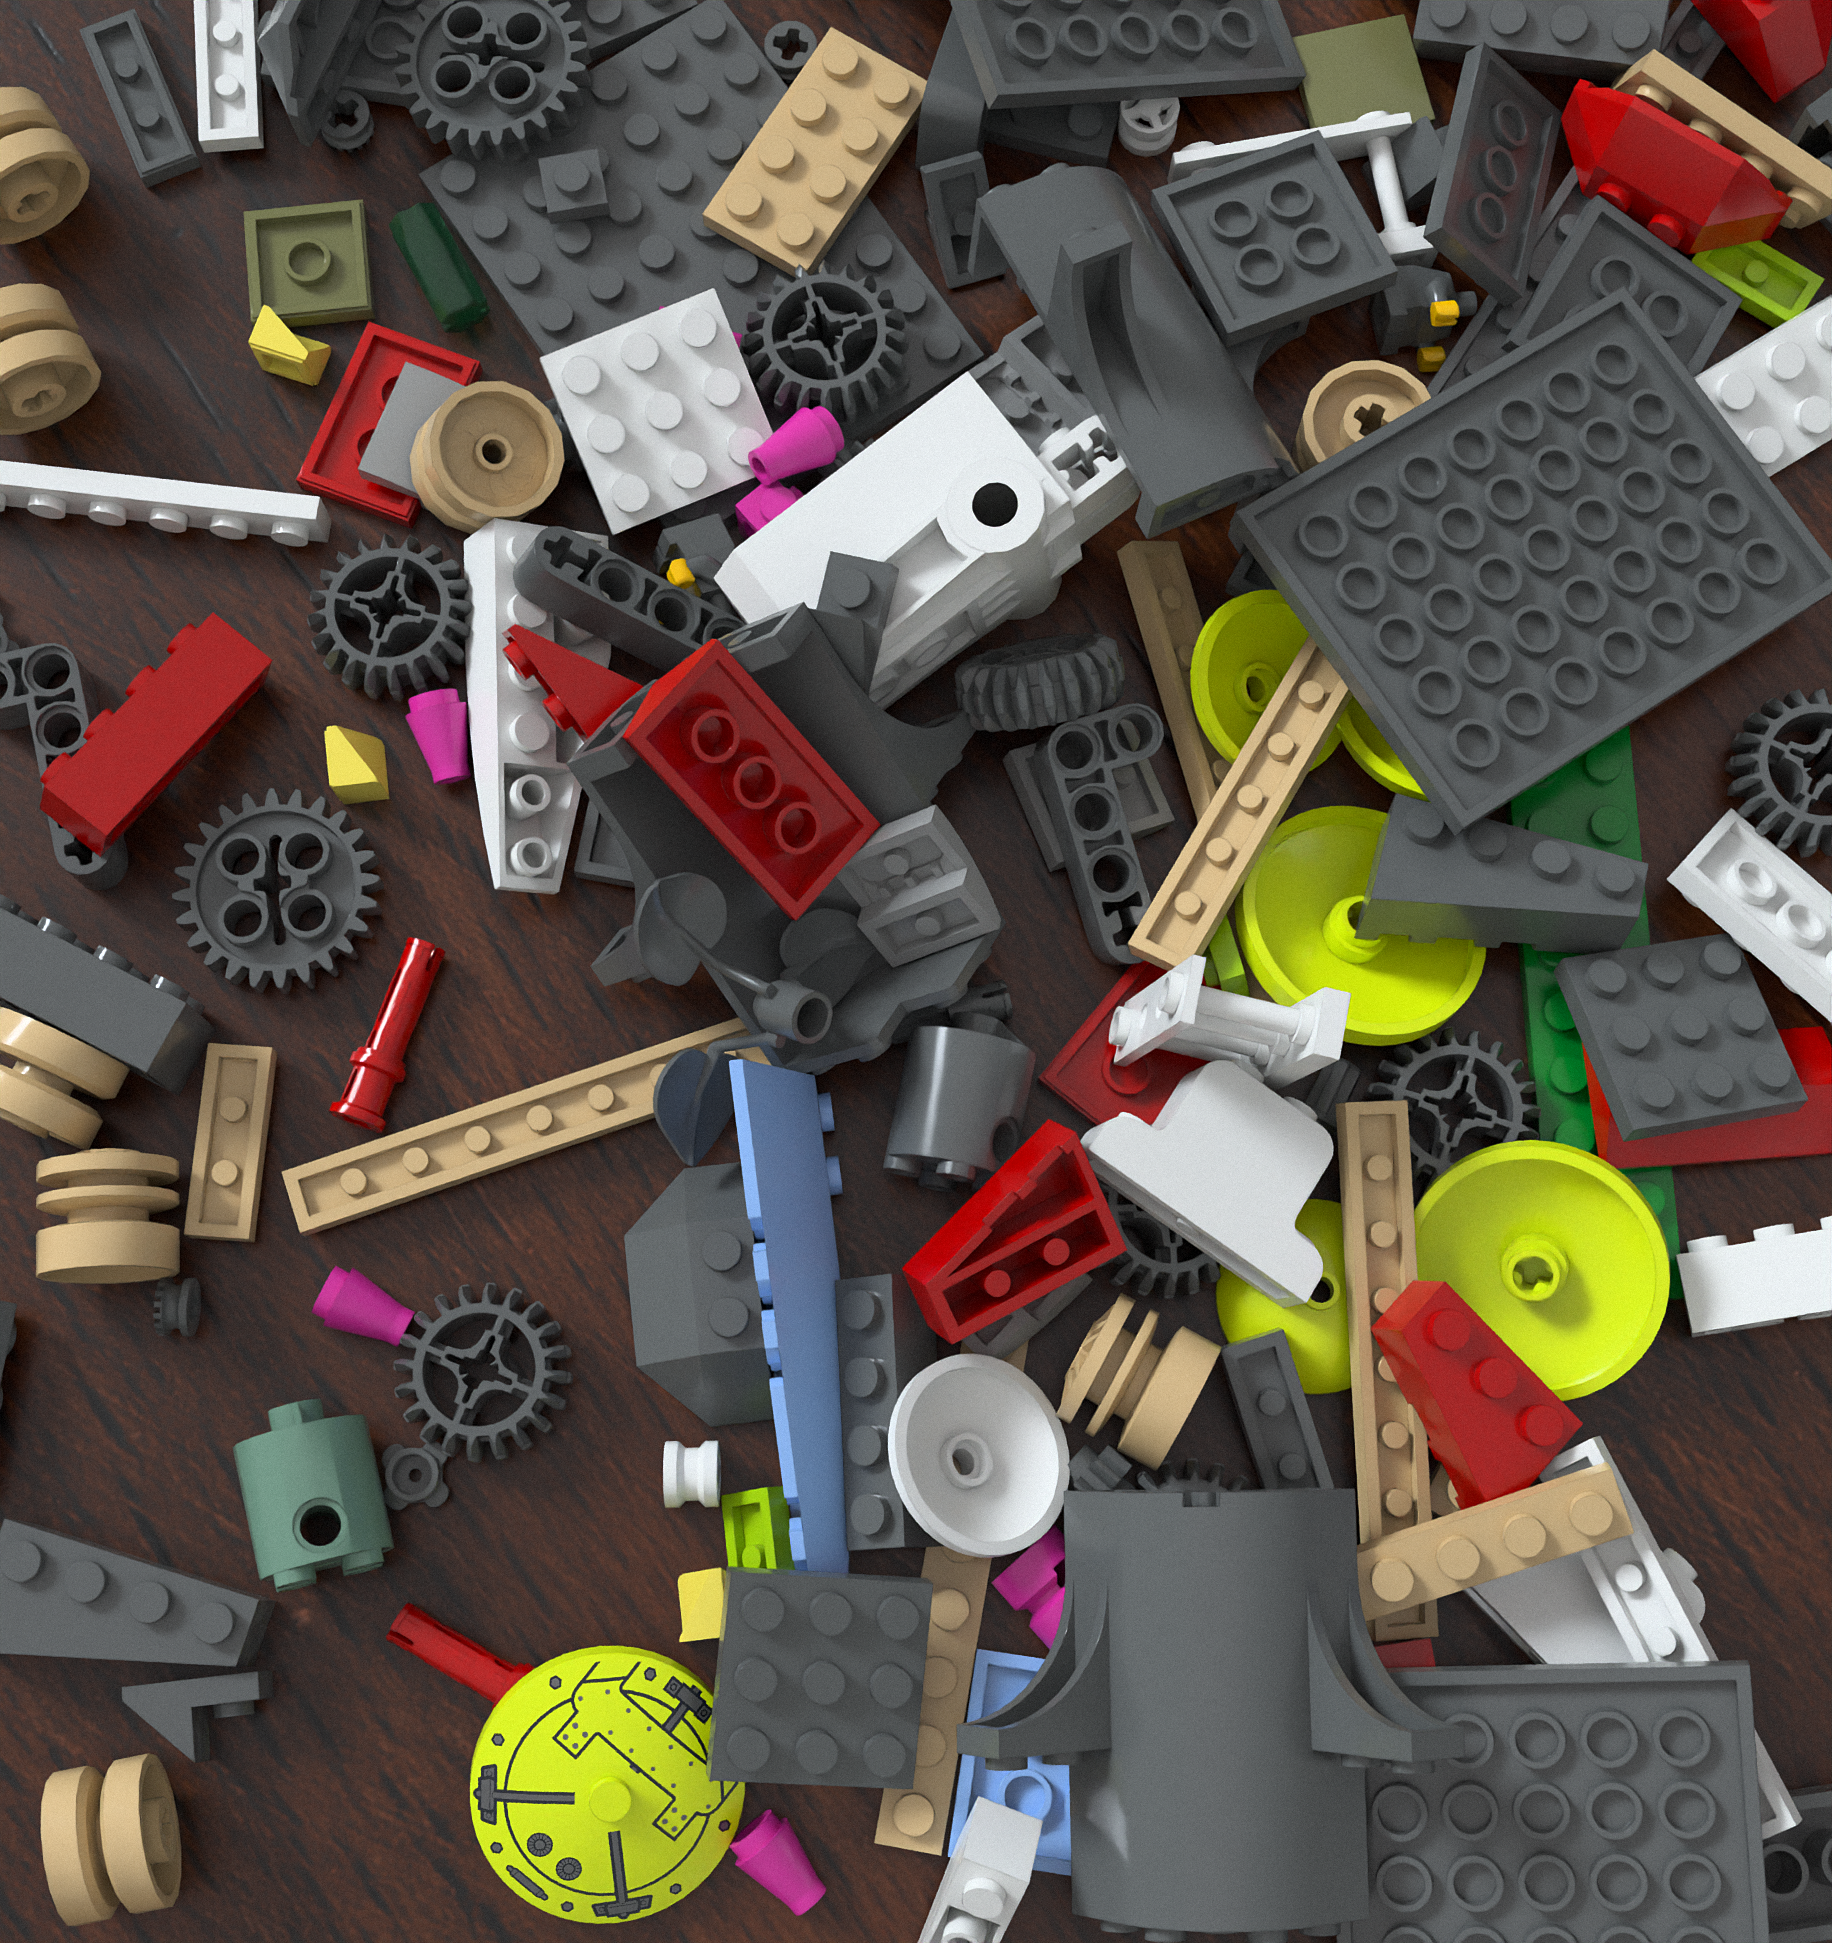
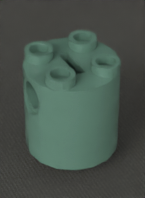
M321 1399L294 1402L269 1410L268 1417L271 1432L249 1438L237 1443L233 1447L260 1581L274 1580L276 1592L281 1593L316 1584V1571L341 1565L343 1575L351 1576L383 1567V1562H385L383 1553L393 1549L394 1543L367 1417L360 1414L325 1418ZM326 1516L332 1518L338 1524L340 1532L332 1543L325 1546H315L309 1544L302 1537L301 1531L303 1526L311 1518Z

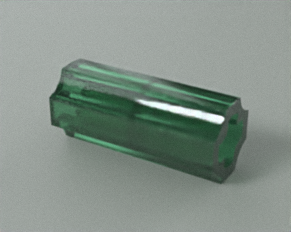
M418 202L413 207L398 212L388 226L444 332L461 333L466 328L481 323L491 311L487 305L488 301L435 204Z

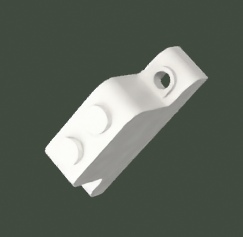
M1232 1059L1231 1061L1216 1060L1186 1074L1181 1079L1152 1126L1130 1113L1121 1112L1118 1117L1108 1120L1085 1133L1080 1142L1096 1177L1280 1307L1286 1308L1307 1303L1322 1277L1323 1262L1314 1243L1295 1229V1219L1333 1156L1331 1136L1323 1126L1316 1122L1318 1116L1309 1106L1295 1098H1282L1263 1084L1265 1081L1264 1076L1256 1068L1238 1059Z
M1667 1547L1662 1554L1700 1623L1705 1613V1601L1700 1589L1693 1583L1698 1575L1681 1555ZM1578 1552L1463 1590L1535 1665L1635 1662Z

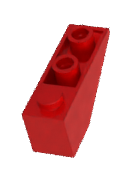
M517 624L502 632V635L509 643V645L502 649L509 663L523 680L526 681L531 676L535 677L548 695L547 698L541 701L548 715L564 733L572 727L584 743L614 711L644 687Z

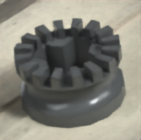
M784 21L776 24L768 31L764 42L766 59L780 78L786 80V83H791V80L796 79L817 48V39L814 32L806 24L798 21ZM789 41H792V44L799 42L800 52L795 53L793 60L782 58V49L788 47Z
M342 89L338 91L320 129L322 130L323 138L329 143L330 147L333 149L336 147L340 152H344L345 149L350 153L354 152L353 148L362 149V144L364 143L368 145L370 142L369 137L374 135L373 128H375L368 103L363 96L355 91ZM354 113L357 121L356 125L351 128L344 123L336 125L335 114L349 116Z
M161 1277L160 1282L157 1284L158 1291H155L156 1299L161 1301H154V1307H160V1311L153 1313V1317L156 1318L154 1322L156 1333L158 1336H168L173 1329H179L182 1336H194L199 1325L201 1313L199 1281L197 1278H185L183 1283L178 1285L172 1277Z

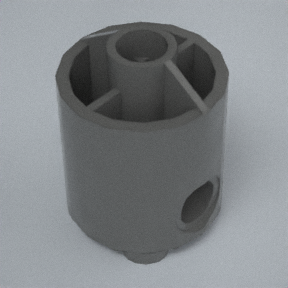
M956 1012L953 1013L952 1020L943 1026H921L911 1029L883 1170L906 1177H919L918 1185L931 1190L954 1193L956 1192L957 1183L961 1182L972 1184L971 1190L977 1192L1018 1150L1036 1053L1029 1049L1002 1021L977 1013Z

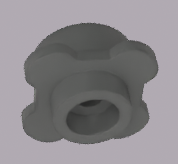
M434 1441L431 1444L426 1443L422 1448H405L400 1444H393L384 1451L382 1463L386 1467L385 1479L388 1487L385 1489L383 1496L385 1503L390 1508L403 1510L410 1503L423 1502L430 1507H439L446 1502L450 1490L443 1482V1464L447 1461L448 1456L442 1453V1444ZM414 1469L420 1470L422 1474L418 1482H413L410 1479V1473Z

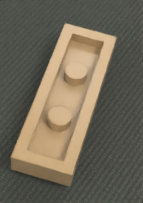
M208 1043L184 1235L189 1238L255 1242L277 1052L272 1047Z

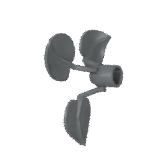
M685 872L656 879L654 884L648 887L640 901L634 921L635 949L644 969L653 978L662 983L680 986L691 979L701 961L707 967L757 992L753 1003V1011L760 1025L767 1030L766 1033L714 1041L709 1045L706 1054L694 1048H686L673 1056L663 1068L654 1088L653 1110L661 1131L683 1163L692 1167L698 1164L713 1146L734 1111L729 1061L737 1060L738 1058L725 1052L764 1045L782 1048L786 1038L803 1044H813L822 1039L827 1033L832 1021V1008L846 995L866 961L877 950L857 926L859 918L847 912L827 907H814L805 910L797 921L792 920L780 941V955L787 969L780 974V980L767 983L715 957L708 951L721 939L727 922L726 900L717 884L700 874Z

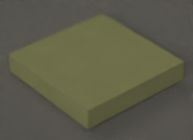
M1404 14L1292 37L1306 73L1305 79L1302 80L1298 87L1310 129L1356 121L1361 116L1374 111H1387L1390 115L1410 112L1412 124L1419 118L1427 116L1433 126L1435 116Z
M363 199L243 212L250 316L253 327L264 305L269 306L287 328L375 319L368 219Z

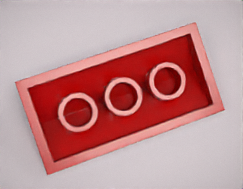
M717 639L708 641L652 685L622 736L792 920H798L881 825Z
M1823 1027L1777 1029L1808 1097V1101L1797 1112L1623 1142L1582 1043L1598 1157L1616 1169L1621 1170L1832 1155V1046Z

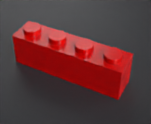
M214 612L198 628L192 623L187 624L169 644L167 652L171 656L157 670L151 665L146 666L128 686L125 694L129 699L115 713L109 708L103 710L86 729L83 738L87 742L73 757L66 752L60 754L49 765L40 779V782L44 784L39 809L100 857L265 683L273 660Z

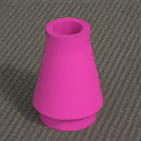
M817 406L813 409L802 407L762 445L750 451L748 461L757 479L764 485H770L778 479L833 463L836 453L844 448L843 434L836 419L826 408L822 406Z
M449 688L429 691L408 699L411 713L407 714L405 718L431 770L434 784H449L471 777L468 765L467 703L460 702L457 689Z
M337 1266L330 1273L311 1312L325 1319L324 1327L385 1341L395 1347H398L400 1344L401 1336L405 1334L415 1314L414 1311L401 1305L354 1267L348 1272Z
M771 1809L764 1811L748 1823L736 1835L729 1846L738 1857L735 1865L785 1903L796 1916L802 1915L814 1906L827 1890V1887L817 1876L788 1819L782 1818L779 1820Z

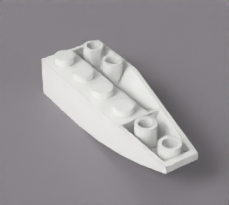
M493 518L464 541V579L468 580L469 590L465 594V600L471 602L472 606L471 612L465 617V623L470 626V637L465 640L468 714L483 834L495 889L554 895L560 889L582 786L566 763L580 749L584 742L572 727L564 733L551 719L541 703L548 695L535 677L531 676L526 681L523 680L502 652V649L509 645L502 632L517 624L607 669L611 656V644L529 602L521 596L515 587L513 580L515 564L538 534L548 528V526ZM574 531L608 549V536ZM601 591L603 595L609 599V595L606 594L604 591Z

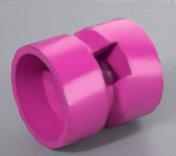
M1056 1525L1050 1528L991 1582L1015 1611L1029 1610L1032 1614L1029 1627L1049 1650L1058 1630L1065 1594V1536Z

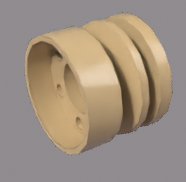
M117 1148L84 1150L71 1155L57 1156L39 1161L36 1166V1182L46 1187L57 1188V1190L39 1194L36 1198V1208L53 1215L66 1216L67 1223L39 1230L36 1234V1278L58 1283L115 1284L159 1280L161 1277L176 1276L180 1272L179 1229L171 1225L149 1221V1215L173 1209L179 1204V1194L177 1192L159 1188V1186L177 1181L179 1178V1161L168 1156Z
M1121 1293L1116 1303L1097 1321H1094L1064 1377L1065 1384L1061 1406L1055 1416L1070 1424L1083 1399H1088L1098 1406L1085 1433L1094 1437L1113 1414L1125 1420L1117 1450L1156 1471L1194 1406L1216 1362L1221 1346L1182 1326L1164 1349H1161L1151 1343L1158 1324L1159 1313L1150 1308L1137 1333L1134 1334L1122 1326L1136 1300Z

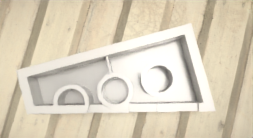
M1832 1216L1820 1219L1822 1230L1795 1234L1793 1224H1781L1754 1230L1755 1241L1728 1246L1726 1235L1688 1241L1689 1253L1676 1255V1261L1691 1336L1697 1337L1783 1323L1784 1319L1797 1317L1798 1320L1832 1316Z

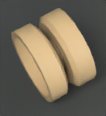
M0 87V244H15L39 236L60 223L73 211L88 189L90 170L68 135L62 133L56 118L38 93L25 87Z
M19 283L0 288V435H20L46 428L61 421L86 404L99 387L101 371L82 336L78 335L79 327L59 290L44 284Z
M1352 361L1328 372L1310 392L1292 447L1293 461L1302 474L1431 399V396L1425 385L1404 368L1383 361Z
M504 381L475 382L454 392L417 431L410 454L412 483L424 506L445 525L469 534H474L493 518L521 521L530 512L539 507L558 485L565 461L562 433L550 410L529 391ZM483 454L490 460L491 463H489L484 458Z
M0 1006V1054L16 1062L13 1069L0 1064V1118L44 1139H47L48 1135L77 1148L89 1150L103 1120L96 1110L70 1097V1094L75 1089L100 1100L115 1098L130 1068L61 1031Z
M148 1753L114 1760L105 1778L95 1767L83 1766L51 1774L46 1781L41 1802L43 1862L51 1896L58 1914L66 1925L80 1926L110 1920L120 1901L129 1913L135 1914L173 1907L179 1895L181 1881V1840L173 1791L165 1768L157 1755Z

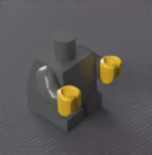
M1416 265L1396 266L1398 275L1395 286L1371 294L1368 304V312L1380 356L1397 354L1399 347L1411 345L1416 349L1417 365L1420 372L1439 371L1446 360V355L1441 346L1434 347L1437 340L1450 337L1453 325L1457 324L1455 318L1476 315V294L1474 291L1455 293L1450 273Z
M719 513L662 530L658 541L659 546H656L651 559L658 574L666 573L670 583L737 617L733 606L714 580L715 575L725 560L735 549L734 543Z

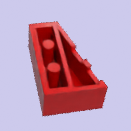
M1048 1119L901 1269L927 1326L953 1345L1127 1251V1248L1077 1133Z
M1413 1280L1370 1328L1407 1403L1413 1404L1430 1438L1426 1442L1435 1460L1442 1462L1458 1494L1455 1500L1460 1510L1529 1488L1583 1425L1577 1416L1445 1281Z

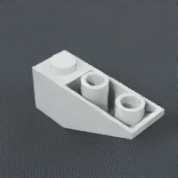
M978 1796L957 1840L918 1943H1000L1029 1885L1043 1821Z

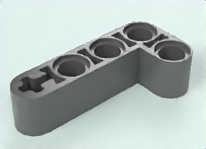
M953 8L923 96L915 160L916 171H920L921 166L979 151L983 155L990 109H988Z
M552 526L542 530L515 564L513 570L515 587L521 596L529 602L666 673L711 639H719L746 626L737 617L584 536L561 526ZM601 591H604L606 594H608L612 600H609L607 597H605ZM657 620L662 622L667 627V629L662 627Z
M44 643L1 653L0 685L8 684V689L0 699V730H11L31 725L41 778L45 770L60 754L66 752L73 757L87 742L83 735L91 722L100 714L95 683L89 671L67 647L57 643ZM62 670H70L67 681L61 687L47 689V684L55 673ZM72 728H81V734L73 745L66 748H58V742L62 734ZM48 816L54 852L58 863L84 887L92 890H107L116 886L124 878L128 869V853L124 833L100 857L95 852L92 853L91 849ZM92 857V863L88 865L83 863V861H87Z
M1140 703L1126 704L1079 718L1076 721H1068L1044 733L1037 741L1034 751L1036 769L1089 945L1098 959L1103 963L1113 966L1144 961L1130 953L1129 941L1126 942V945L1116 946L1113 934L1127 927H1131L1133 932H1135L1151 905L1112 770L1129 766L1154 755L1161 746L1164 737L1163 723L1154 710ZM1121 719L1131 721L1139 731L1140 742L1134 752L1123 748L1116 738L1117 724ZM1065 736L1073 739L1081 750V761L1076 769L1065 767L1056 756L1057 742L1061 737ZM1081 797L1090 799L1099 810V822L1093 831L1081 827L1075 818L1074 809ZM1100 858L1109 860L1117 870L1118 880L1111 892L1101 890L1093 878L1094 866ZM1125 899L1127 907L1104 913L1103 904L1120 902Z

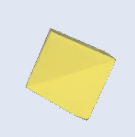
M267 305L262 307L248 341L262 370L311 386H318L331 354L330 345L292 333Z
M328 726L327 731H324L329 786L344 805L390 799L385 746L382 740L340 726Z
M714 1568L685 1573L679 1576L678 1588L683 1629L679 1642L720 1638L726 1579L725 1569Z

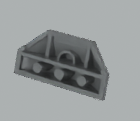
M277 0L273 10L266 11L262 16L257 30V43L300 144L311 148L382 0Z
M741 1162L684 1168L624 1236L636 1366L710 1427L774 1420L769 1381L772 1378L771 1367L767 1363L761 1323V1311H764L765 1307L762 1298L759 1296L752 1254L754 1251L753 1244L758 1242L755 1239V1234L751 1229L750 1219H748Z

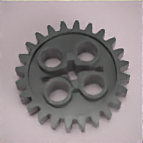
M438 0L439 6L435 9L422 4L416 7L423 22L422 25L404 24L403 29L409 43L396 45L395 49L402 63L394 68V73L401 86L398 91L406 109H410L409 112L417 128L425 127L434 144L446 138L451 152L455 155L467 143L470 144L476 160H481L487 146H495L500 159H506L508 145L514 142L518 144L525 154L530 153V136L537 134L541 139L549 143L552 141L548 124L553 121L568 127L570 120L564 106L582 107L584 103L578 87L588 86L591 83L586 65L592 62V58L586 42L587 38L581 21H576L570 2L560 4L559 0ZM478 32L476 35L470 38H463L465 35L469 33ZM536 38L529 44L520 45L527 39ZM467 85L461 91L450 93L454 88L458 86ZM525 91L522 96L516 99H508L516 92Z
M274 788L268 789L265 806L260 807L246 793L242 795V813L235 815L229 808L221 805L218 808L224 823L218 829L204 822L198 825L201 832L208 839L204 846L185 843L183 848L195 860L194 866L177 867L174 873L182 881L189 884L190 888L173 893L172 899L179 906L191 908V910L176 919L177 924L184 931H197L188 940V946L196 954L209 950L203 963L214 973L227 965L225 978L235 986L241 983L249 973L250 986L257 993H263L270 977L274 978L277 988L283 994H289L293 976H299L310 989L315 988V969L322 966L330 975L337 977L339 971L334 958L341 953L348 958L357 960L359 955L350 943L352 938L358 936L372 939L374 935L362 919L363 916H374L382 913V908L378 902L367 897V894L384 889V883L378 875L366 873L380 863L379 858L374 851H360L369 841L364 831L359 828L347 832L353 820L345 810H341L330 817L331 805L322 796L308 809L307 798L298 789L294 790L287 805L283 804L281 797ZM275 838L282 839L279 848L278 871L280 876L290 886V888L281 890L279 894L281 916L286 927V941L282 945L276 944L280 921L279 909L267 895L278 890L276 864L272 856V841ZM311 846L323 848L322 858L314 867L305 870L295 867L296 858L305 848ZM250 851L259 853V861L251 872L244 875L233 874V864L240 855ZM312 907H324L326 909L325 919L318 928L311 931H300L298 929L299 918L307 909ZM251 912L261 913V925L256 932L246 937L235 935L236 924L242 916Z

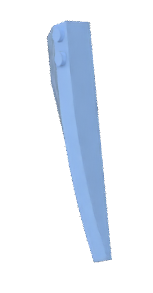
M745 1059L730 1060L729 1067L748 1219H750L755 1239L758 1240L757 1244H753L754 1251L752 1254L759 1296L763 1300V1305H766V1310L761 1311V1323L767 1363L770 1365L771 1371H774V1378L769 1379L784 1499L786 1498L787 1505H790L791 1511L789 1537L792 1560L794 1561L795 1570L850 1573L851 1551H847L835 1280H841L831 1203V1195L843 1194L838 1155L826 1157L823 1132L835 1131L830 1092L818 1094L815 1076Z

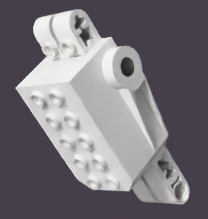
M967 371L736 547L715 575L714 580L744 623L748 625L801 602H805L808 608L816 609L830 551L895 565L899 569L868 695L877 706L885 710L957 654L1007 619H1029L1044 612L1057 597L1062 582L1061 575L1083 559L1080 545L1130 508L1138 499L1141 490L1097 414L1084 420L1071 431L1068 427H1064L1054 432L1041 444L1038 449L1040 455L1036 457Z

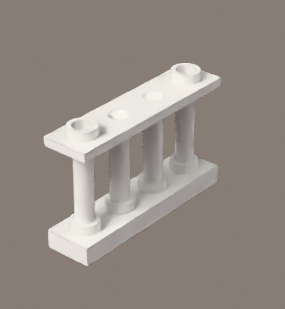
M1374 111L1352 122L1214 145V143L1209 141L1192 143L1184 147L1180 152H1174L1172 155L1167 178L1168 184L1319 130L1336 161L1369 156L1385 229L1378 233L1395 266L1416 265L1431 269L1438 254L1433 245L1423 238L1426 225L1416 227L1415 223L1408 220L1391 147V142L1411 127L1410 112L1390 115L1387 111ZM1192 285L1191 291L1194 297L1196 298L1202 310H1206L1197 291Z
M1193 954L1126 1001L1124 1007L1118 1006L1114 1012L1109 1030V1043L1117 1045L1113 1064L1126 1067L1155 1048L1211 1062L1238 1059L1256 1068L1265 1078L1263 1084L1272 1091H1276L1340 1059L1351 993L1324 987L1291 1007L1201 985L1206 957Z

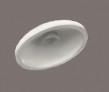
M959 1354L944 1358L920 1371L907 1384L897 1400L888 1433L889 1462L895 1486L907 1510L924 1531L939 1543L956 1552L979 1558H994L1015 1553L1039 1540L1051 1528L1061 1512L1064 1504V1491H1068L1070 1469L1067 1465L1070 1462L1067 1440L1059 1418L1055 1416V1409L1033 1380L1013 1365L995 1357L982 1354ZM952 1456L957 1458L960 1463V1474L953 1464Z

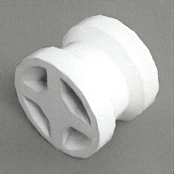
M1178 97L1121 101L1117 132L1124 148L1135 155L1144 157L1156 156L1166 151L1174 141L1180 110ZM1139 118H1142L1145 121H1149L1151 127L1143 125L1140 122L1138 123Z
M679 1441L665 1442L663 1458L665 1508H680L685 1501H700L705 1507L720 1506L721 1453L719 1441H705L699 1448H685Z

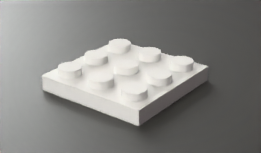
M714 288L540 357V363L612 535L756 477L750 467L748 454L762 445L773 432Z

